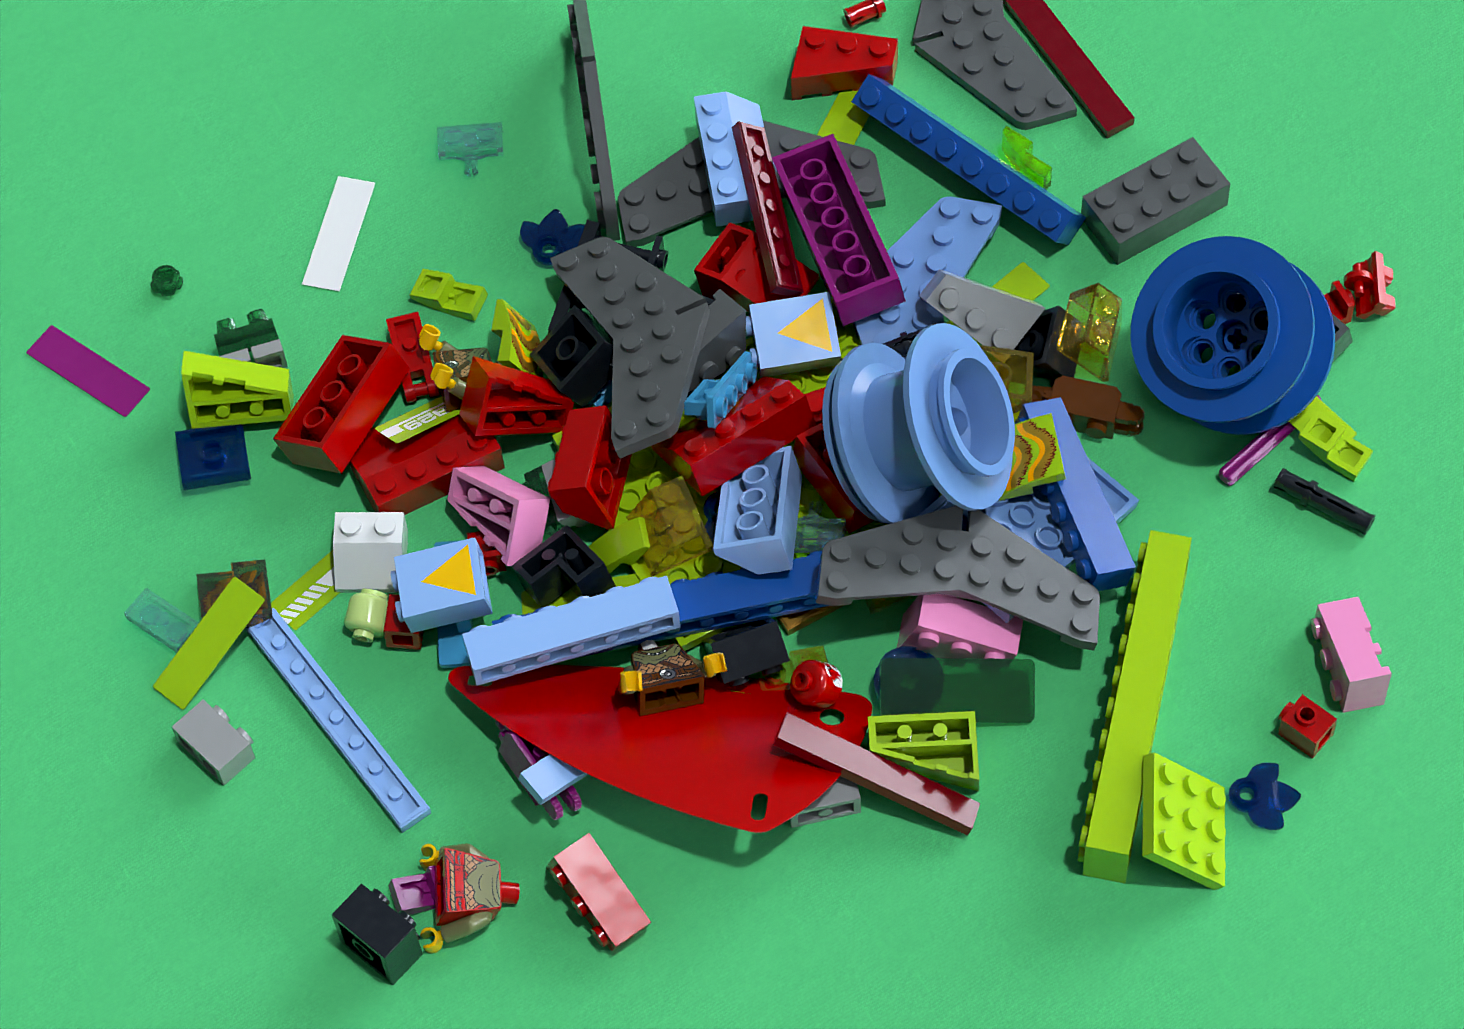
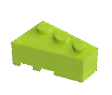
M183 351L181 376L192 429L284 421L292 411L294 394L289 369Z
M975 711L868 716L870 752L926 778L979 791Z

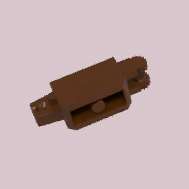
M1061 376L1055 379L1053 387L1030 385L1027 387L1024 404L1061 397L1076 432L1085 433L1092 438H1108L1113 440L1114 433L1135 436L1139 435L1143 430L1145 412L1140 408L1141 406L1122 402V394L1115 386Z

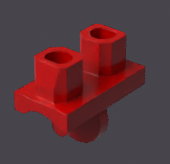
M1374 251L1369 259L1354 264L1352 266L1353 271L1347 273L1343 278L1345 288L1354 291L1356 317L1366 319L1374 313L1385 316L1396 308L1395 297L1386 293V287L1394 279L1393 269L1384 265L1382 253Z

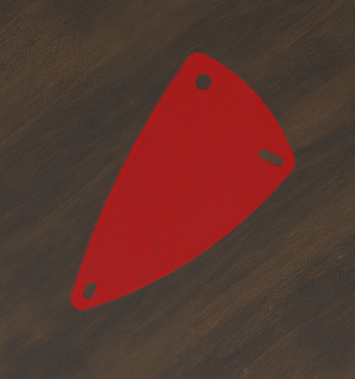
M548 665L495 680L489 686L468 685L469 676H473L471 666L457 667L448 675L451 685L480 709L515 734L568 765L654 803L705 820L754 833L770 831L791 819L818 799L841 775V773L828 771L773 745L785 714L794 715L858 746L861 745L867 731L868 716L872 714L871 702L862 695L841 691L840 697L833 705L827 708H816L799 703L792 695L790 683L749 678L750 681L744 684L730 687L729 683L723 684L719 682L715 675L704 680V703L639 716L634 693L630 696H623L618 691L620 673L624 671V667ZM827 709H836L844 714V720L840 724L829 725L821 721L820 714ZM756 794H765L768 797L765 817L762 820H755L751 817L753 798Z

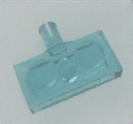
M502 122L437 127L439 160L458 159L465 161L464 173L466 176L471 177V166L473 177L478 174V160L489 156L504 155Z
M814 501L810 502L808 514L798 518L794 553L823 551L827 542L845 537L847 532L845 518L828 519L821 517L824 505L819 501H816V505Z

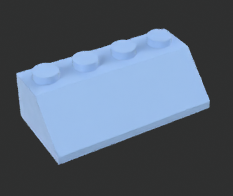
M726 91L694 96L695 119L716 227L728 225L729 222L736 224L753 221L732 126L740 121L764 127L760 106Z
M792 446L780 448L721 485L713 545L715 555L758 575L792 569L802 485V474Z

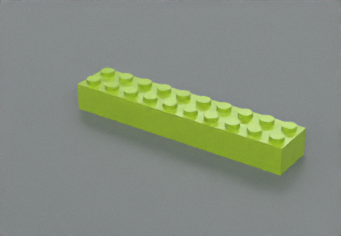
M1150 530L1148 543L1141 542L1137 571L1134 573L1131 600L1127 607L1124 634L1121 636L1118 663L1115 666L1111 697L1108 699L1105 727L1102 729L1098 761L1096 760L1092 790L1087 801L1085 825L1082 826L1079 841L1080 848L1077 861L1084 862V876L1120 883L1126 882L1143 797V756L1150 754L1152 751L1188 570L1192 537Z

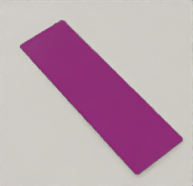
M53 325L49 326L26 352L124 417L150 391L148 386Z

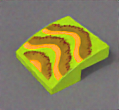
M497 299L491 329L501 338L497 361L504 366L543 377V370L530 356V353L540 344L535 326L506 301Z
M1052 413L1014 424L1015 442L1012 468L1007 487L1000 497V501L1033 494L1032 487L1066 480Z

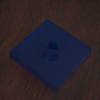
M243 424L195 428L175 432L184 490L251 479Z

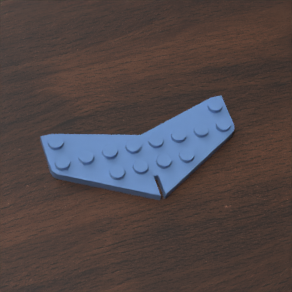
M944 197L933 205L887 250L900 279L906 302L853 322L859 344H883L900 337L902 332L906 331L909 334L930 326L935 322L936 324L944 323L943 314L924 301L919 295L939 269L965 278L988 239L992 238L997 230L1002 214V205L957 197Z

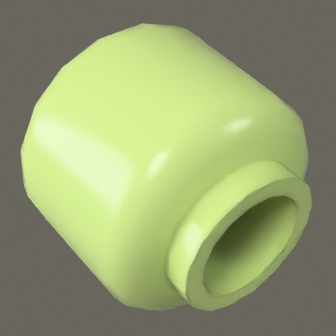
M366 588L362 589L361 593L351 596L344 624L346 628L354 632L352 636L354 639L371 643L374 638L385 636L384 626L388 595Z

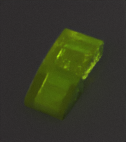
M1006 126L1002 132V150L1007 160L1014 169L1045 190H1048L1051 186L1052 167L1032 155V141Z

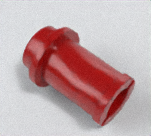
M864 0L843 9L848 25L852 28L875 16L881 18L882 13L886 12V6L883 0Z

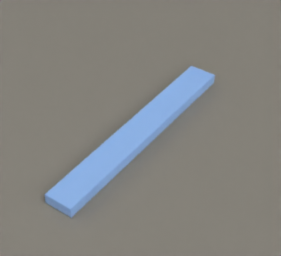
M272 608L263 614V621L251 626L247 625L245 627L247 633L399 830L403 833L430 815V807L276 609Z

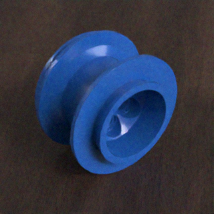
M1218 236L1206 238L1186 245L1161 262L1146 280L1136 300L1131 320L1130 339L1134 361L1139 374L1150 391L1174 411L1189 417L1206 428L1226 434L1247 435L1261 433L1281 426L1296 417L1320 392L1327 379L1334 357V321L1327 300L1319 287L1305 272L1288 262L1272 248L1260 242L1242 237ZM1245 297L1246 305L1244 309L1235 313L1234 303L1239 298ZM1210 314H1215L1216 321L1214 325L1205 329V318ZM1268 316V329L1262 330L1261 322L1263 318ZM1243 336L1246 337L1247 341L1241 343L1240 347L1236 345L1237 341L1243 340ZM1212 347V358L1208 362L1202 363V352L1206 348ZM1240 365L1241 371L1228 376L1229 370L1233 366Z

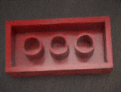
M342 335L273 440L292 464L342 474L408 373L409 366L391 343Z

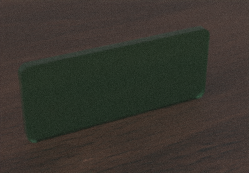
M885 658L880 662V716L975 711L976 722L1029 723L1035 718V664L1031 659Z

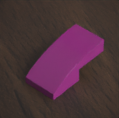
M435 865L428 866L423 874L391 879L388 887L397 913L403 910L408 915L435 909Z

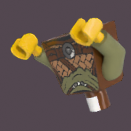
M425 324L419 334V344L424 350H436L433 352L434 368L430 377L439 388L446 412L460 409L472 357L475 356L492 362L488 349L482 347L458 350L446 341H437L441 334L439 329L433 325Z
M646 640L639 645L638 651L631 655V665L625 667L624 671L620 673L618 691L623 696H630L634 693L639 716L704 703V680L715 676L716 673L727 672L724 654L713 653L703 657L702 662L687 654L678 644L658 647L655 641Z

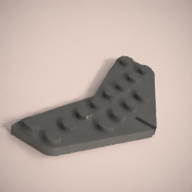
M573 0V4L567 5L588 154L589 157L595 156L596 164L590 165L593 184H599L600 191L594 192L598 222H600V228L606 229L607 237L615 241L620 240V232L586 0Z
M922 0L913 37L915 52L1013 126L1021 130H1029L1077 116V108L1072 96L1004 17L1003 0Z
M763 121L771 158L823 138L815 134ZM699 137L620 191L618 202L626 245L633 247L644 246L655 241L656 236L713 212ZM837 141L867 209L886 206L875 154L869 149ZM775 170L781 198H786Z
M608 237L594 239L550 258L554 271L561 282L573 292L613 339L611 439L618 457L621 459L672 437L679 429L685 407L684 402L688 396L710 315L706 299Z
M955 505L827 542L823 548L820 557L816 603L840 606L851 605L852 600L942 594L981 601L1060 635V641L1076 648L1092 651L1096 648L1100 605L1098 590L980 510H968L966 531H962L963 509Z

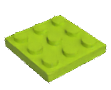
M1155 752L1143 756L1142 856L1210 889L1216 890L1225 887V787Z

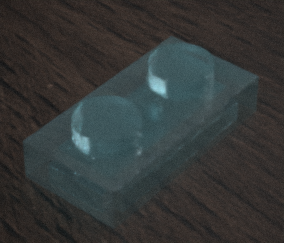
M145 588L124 612L127 620L176 653L199 624V622L148 588Z

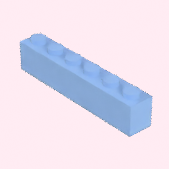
M667 576L660 578L648 577L640 581L639 584L625 588L622 586L613 587L604 594L593 597H578L571 603L558 607L546 606L537 613L523 617L519 615L511 616L505 619L504 622L495 625H480L472 628L467 633H463L462 636L475 683L478 686L680 628V618Z

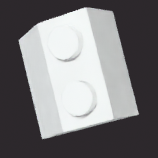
M335 512L333 557L336 592L361 593L362 589L367 588L383 593H399V591L396 592L394 590L391 571L396 570L394 557L407 554L408 528L404 512Z

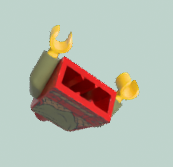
M465 843L442 846L440 850H436L432 844L422 846V854L426 857L432 856L429 859L419 860L422 868L426 871L428 866L435 865L436 926H441L439 931L432 927L422 929L420 936L423 939L435 936L431 944L423 946L426 952L436 953L442 948L443 941L450 943L486 927L501 910V903L517 904L520 894L519 883L501 881L500 863L497 860L489 859L486 854L473 845Z

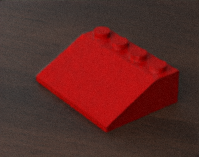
M763 376L749 387L716 428H708L707 420L695 418L680 427L672 437L652 445V449L703 497L795 440L796 435L816 426L804 393L789 380Z
M460 415L454 416L400 443L393 442L375 430V428H372L349 462L353 473L375 512H404V515L447 496L453 468L485 466L496 472L505 468L502 450L494 435L475 436Z

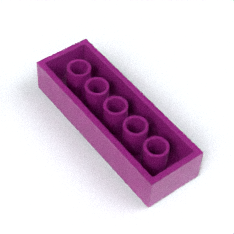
M834 134L772 157L780 185L825 287L830 293V298L842 325H848L906 302L898 274Z

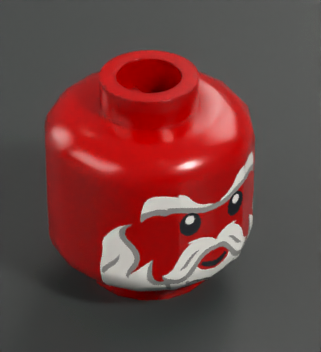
M805 660L798 664L793 671L790 689L793 697L799 703L816 708H827L833 705L840 697L843 680L841 673L834 665L817 660Z

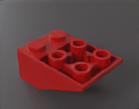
M730 222L694 269L702 295L713 299L712 295L721 289L743 307L746 312H749V305L793 298L770 293L757 233ZM796 259L804 291L800 296H806L820 277L819 274Z

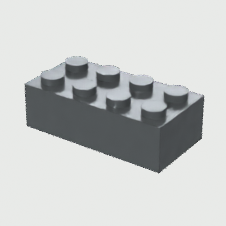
M1194 137L1082 196L1081 214L1086 217L1084 223L1115 263L1119 265L1227 206L1230 182Z

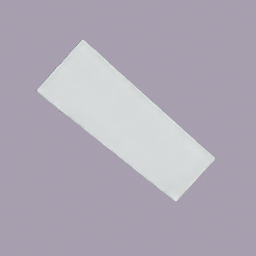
M338 176L302 285L340 291L375 182Z

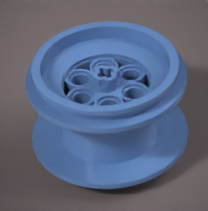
M947 323L928 326L921 330L912 341L906 360L886 345L866 343L849 351L843 360L832 370L825 387L822 409L826 447L832 467L844 492L857 509L868 518L880 523L891 524L916 517L936 501L940 493L954 505L969 511L988 508L995 504L1003 495L1011 473L1015 442L1012 406L998 371L977 342L965 331Z

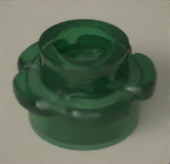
M162 265L154 270L150 285L155 293H160L166 297L172 296L177 290L181 289L183 278L179 276V271L173 266Z

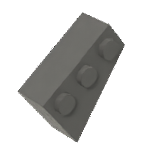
M721 289L712 295L715 301L709 305L710 315L689 392L697 388L704 379L713 380L718 375L729 370L746 351V310Z

